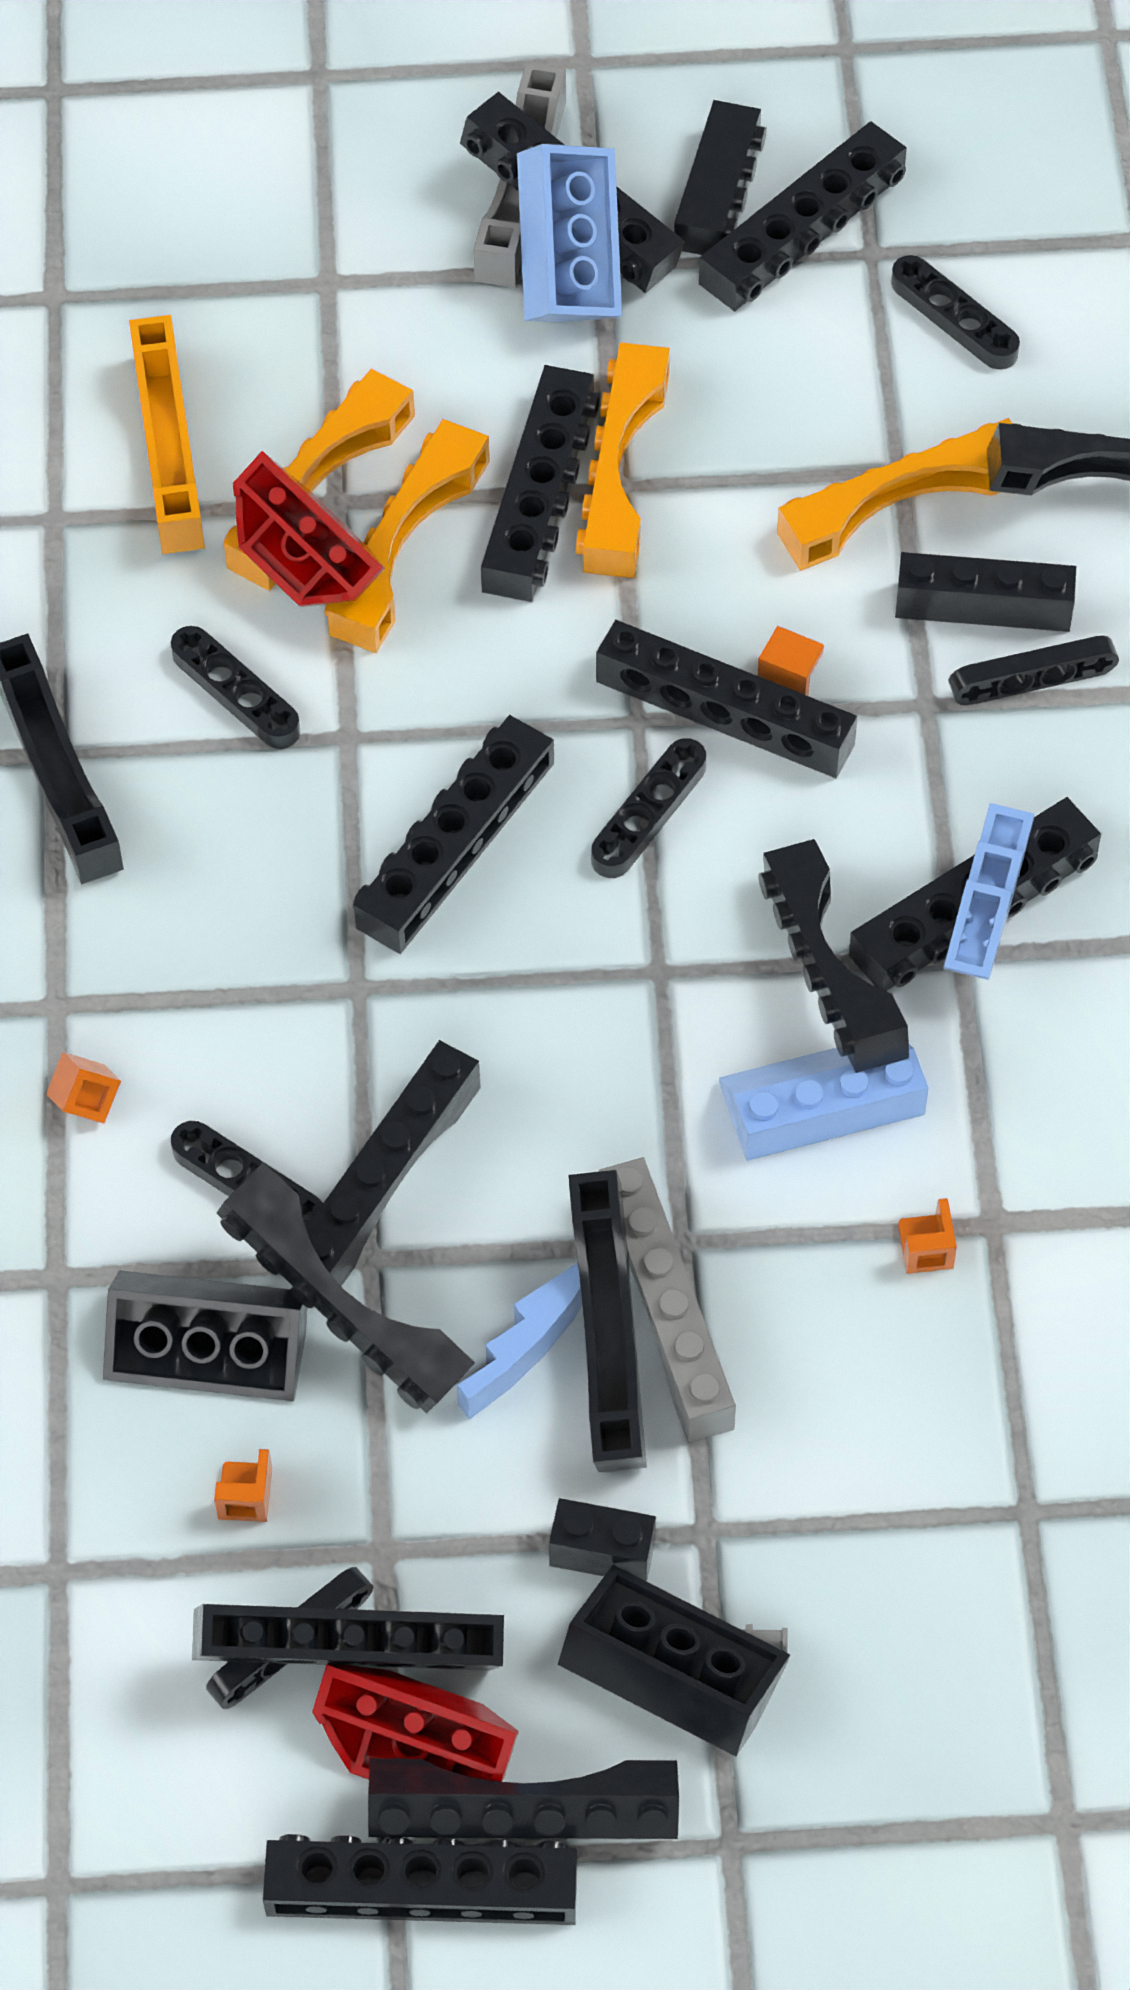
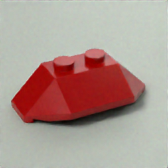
M261 451L233 482V492L236 497V524L239 548L298 606L306 607L356 601L385 569L366 544L313 493L264 451Z
M337 1663L326 1664L312 1710L313 1715L318 1723L322 1724L331 1744L349 1773L368 1780L370 1758L423 1759L440 1768L461 1775L502 1782L505 1778L519 1733L517 1729L482 1703L390 1670Z

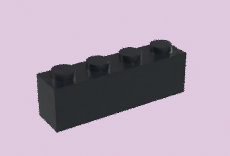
M713 100L674 221V233L685 241L682 249L683 252L703 255L738 227V219L734 218L736 212L743 213L746 205L748 189L744 188L746 181L753 182L757 167V157H754L755 151L762 152L766 139L767 127L760 126V108Z
M901 552L895 618L1070 632L1075 603L1077 566Z

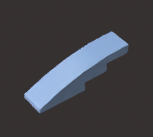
M993 803L989 804L969 879L966 881L944 969L989 980L1034 821V813Z
M578 1263L514 1304L515 1325L485 1344L487 1365L457 1385L458 1405L469 1420L510 1390L546 1355L573 1322L582 1307Z

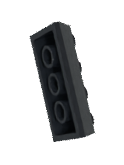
M119 1270L108 1288L103 1380L294 1401L306 1337L308 1308L295 1298L291 1289Z
M612 1565L570 1622L557 1665L736 1757L756 1728L789 1661L790 1654Z

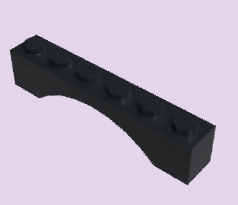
M999 423L987 447L989 491L1032 496L1047 486L1069 479L1106 477L1130 481V439L1103 434L1064 431L1062 429L1030 427L1016 423Z
M27 633L1 642L0 696L81 885L124 870L119 840L103 804L92 789L75 753L43 666L29 634Z
M812 839L764 852V872L758 874L762 894L765 899L772 898L774 902L773 912L778 928L780 930L787 929L788 944L792 957L795 961H802L806 986L809 992L816 991L819 996L818 1006L821 1017L825 1024L832 1023L835 1029L833 1034L839 1055L841 1057L848 1056L855 1073L908 1059V1025L892 993L875 987L852 973L835 956L824 938L821 926L823 917L831 902L830 868L816 840Z
M441 1040L437 1042L306 1227L310 1242L326 1270L341 1287L355 1268L376 1222L406 1174L432 1142L458 1121L481 1088L479 1060Z
M265 1162L223 1202L216 1212L222 1219L220 1223L223 1229L235 1240H245L257 1252L255 1256L262 1267L273 1275L279 1273L292 1285L291 1292L295 1298L307 1308L315 1307L328 1319L326 1325L329 1330L344 1342L350 1340L363 1353L361 1357L364 1363L380 1376L387 1375L398 1386L397 1393L402 1400L412 1408H421L427 1414L475 1364L440 1329L416 1327L389 1319L364 1306L345 1291L326 1270L310 1242L302 1219L299 1195Z
M617 1170L568 1175L585 1328L589 1421L593 1463L598 1472L647 1468L622 1184Z
M370 1758L368 1837L678 1839L679 1781L677 1760H625L608 1769L578 1778L554 1782L514 1783L490 1781L461 1775L440 1768L423 1759Z

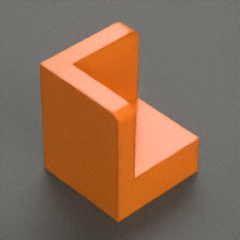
M777 626L758 658L757 676L808 696L810 676L824 652V645Z
M62 1052L49 1084L47 1096L63 1112L104 1124L121 1080L104 1064Z
M948 1198L938 1199L935 1215L902 1218L899 1220L898 1230L906 1274L954 1268L957 1245Z
M259 1449L258 1463L227 1461L223 1464L221 1482H216L214 1497L218 1519L267 1522L272 1477V1462L269 1449Z

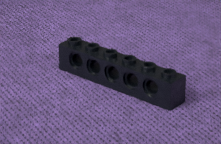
M499 91L466 117L460 139V144L466 148L469 154L481 160L497 173L500 179L508 182L518 191L517 153L540 144L565 145ZM616 186L620 273L625 280L633 283L646 293L676 268L685 241Z
M872 121L868 122L699 257V285L734 312L747 301H754L761 294L763 288L776 278L784 277L794 263L804 255H811L818 248L820 242L831 233H837L842 230L851 217L861 209H868L878 195L888 187L896 186L903 179L906 172L907 147Z
M544 365L481 564L482 593L533 602L537 586L544 587L549 569V562L545 561L548 551L555 552L559 538V527L556 526L558 517L565 518L568 511L570 493L566 492L568 484L575 485L580 468V459H576L578 451L586 450L590 436V426L587 425L589 417L596 418L599 409L600 393L594 392V374Z
M615 619L596 651L597 683L837 779L855 746L857 715Z
M510 714L499 728L494 726L486 735L482 749L474 758H467L461 765L457 779L448 790L442 789L437 794L432 803L431 811L424 820H418L411 826L406 835L405 843L397 853L391 852L384 859L379 875L370 886L366 884L360 888L353 901L356 929L401 955L554 765V739ZM499 767H508L509 769L500 770V769H496V768H499ZM474 798H483L484 800H482V801H472L471 799H474ZM451 829L458 830L455 833H447L445 831ZM423 861L433 862L432 864H429V865H420V864H419L420 862H423ZM397 893L407 894L406 896L400 898L393 897V895Z
M1065 797L1034 817L1019 873L1021 877H1018L1007 918L1018 914L1024 908L1026 902L1037 895L1045 896L1054 891L1064 878L1075 871L1077 873L1086 871L1097 860L1101 833L1068 797ZM1042 851H1052L1056 854L1050 855ZM975 854L851 932L848 956L875 987L885 991L895 985L896 987H902L908 984L916 976L917 972L928 964H938L946 959ZM943 918L947 919L950 922L940 923L935 921L934 919ZM908 941L914 945L904 946L897 942Z
M202 1604L196 1607L193 1612L192 1660L316 1665L337 1663L353 1666L493 1670L503 1666L504 1615Z
M286 1834L281 1836L279 1840H267L263 1904L266 1917L576 1925L577 1849L567 1848V1845L561 1842L545 1841L538 1843L536 1847H516V1844L511 1841L491 1840L486 1842L485 1846L464 1845V1842L461 1840L443 1838L435 1840L432 1845L413 1844L412 1840L403 1837H389L383 1839L382 1843H362L361 1839L346 1835L335 1836L331 1838V1842L310 1841L309 1837L299 1834ZM322 1866L332 1871L330 1877L321 1883H312L305 1878L307 1872L314 1867ZM367 1868H376L383 1873V1877L377 1883L370 1885L363 1884L356 1879L358 1874ZM420 1869L429 1870L435 1875L433 1881L425 1886H416L410 1883L408 1878L414 1871ZM469 1871H479L487 1877L482 1885L473 1888L463 1885L459 1880ZM522 1872L532 1873L539 1879L533 1887L528 1889L514 1886L511 1880L515 1875Z

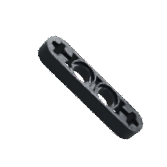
M908 255L895 261L892 268L891 285L892 289L987 366L1001 370L1007 369L1016 363L1020 340L1014 330L924 259ZM940 294L947 296L951 302L944 306H938L931 303L929 298ZM966 318H972L979 321L981 326L974 330H968L961 327L959 322Z
M186 626L180 628L172 635L171 649L173 661L265 744L272 748L283 749L296 743L301 733L296 710L210 634L200 627ZM188 645L194 648L198 645L200 655L190 648L184 651L183 647ZM217 667H226L233 672L224 681H215L208 676ZM246 693H256L262 697V701L254 707H244L238 702L239 698ZM271 719L280 726L287 723L288 728L284 730L281 727H277L273 730Z
M1103 635L969 664L955 670L950 675L948 682L956 703L965 706L1101 676L1117 666L1119 657L1111 638Z
M682 738L673 742L595 838L591 846V865L600 876L606 878L623 876L701 780L706 771V750L701 743L691 738ZM689 756L693 757L694 763H685L680 769V776L678 777L676 773L679 768V759L685 761ZM666 785L673 789L674 794L668 799L659 800L651 796L649 791L654 786ZM641 816L649 822V825L644 830L632 831L625 826L624 822L629 817ZM618 839L623 841L619 847V858L612 856L609 860L604 859V853L611 854L618 847Z
M199 1121L183 1122L171 1134V1147L175 1160L182 1167L227 1196H230L263 1163V1161ZM198 1138L200 1139L203 1151L194 1146L189 1148L188 1151L185 1150V1140L193 1143ZM204 1152L210 1155L207 1163ZM226 1160H236L243 1165L241 1172L231 1178L220 1176L216 1171L217 1167ZM269 1166L299 1195L302 1215L312 1211L314 1217L323 1202L316 1195ZM303 1220L305 1227H307L310 1221Z
M351 1567L336 1576L298 1607L358 1609L369 1598L374 1586L357 1567ZM227 1662L210 1678L206 1685V1690L221 1708L229 1709L241 1702L287 1664Z

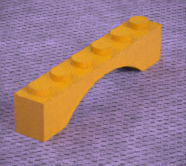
M171 315L129 320L162 554L205 549Z
M620 342L617 359L609 358L606 383L612 384L611 392H603L600 417L606 418L605 426L597 425L594 451L600 452L599 460L591 459L589 467L588 485L594 486L593 493L585 494L583 500L582 520H588L586 529H578L576 540V554L583 555V573L635 579L641 542V518L630 504L621 485L619 468L623 454L634 434L649 418L664 408L670 373V348Z
M371 368L361 381L357 380L351 385L346 399L337 409H332L326 415L319 431L313 438H307L303 442L298 456L288 467L283 468L312 493L332 471L347 461L371 450L393 444L415 417L413 390ZM237 525L233 526L228 531L223 543L227 569L270 591L276 583L239 548Z
M1007 418L994 424H984L976 431L958 438H948L935 447L919 453L907 454L899 461L881 468H871L860 476L842 483H832L814 494L803 498L791 499L785 505L778 507L777 534L801 571L839 556L847 540L862 523L878 511L900 500L920 494L942 491L973 492L989 496L998 494L1000 492L989 491L987 447L998 424H1013L1011 420Z
M445 419L441 420L434 433L429 432L422 443L420 457L415 465L412 463L408 465L402 478V487L396 496L391 495L384 506L382 520L377 528L372 527L368 531L364 544L368 546L385 569L356 601L325 605L324 614L328 617L330 636L373 653L378 652L396 621L394 595L390 582L394 563L403 544L414 529L434 511L455 499L472 493L490 462L488 435Z

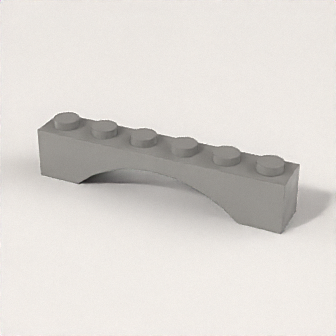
M526 62L517 92L516 106L557 137L566 104V68ZM500 179L491 206L482 217L474 245L475 282L516 288L522 266L519 191L508 182Z
M641 1157L599 1169V1171L617 1170L622 1184L629 1267L644 1302L660 1351L673 1403L688 1443L734 1430L736 1404L645 1158Z

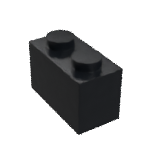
M559 1498L549 1539V1566L605 1576L611 1566L615 1565L647 1581L656 1541V1516Z

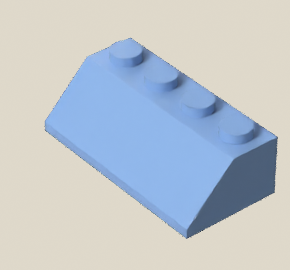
M540 144L517 153L524 321L573 322L622 317L615 148Z
M910 1044L908 1059L855 1073L848 1056L841 1057L837 1048H832L719 1077V1083L746 1161L925 1115L929 1089L915 1050Z

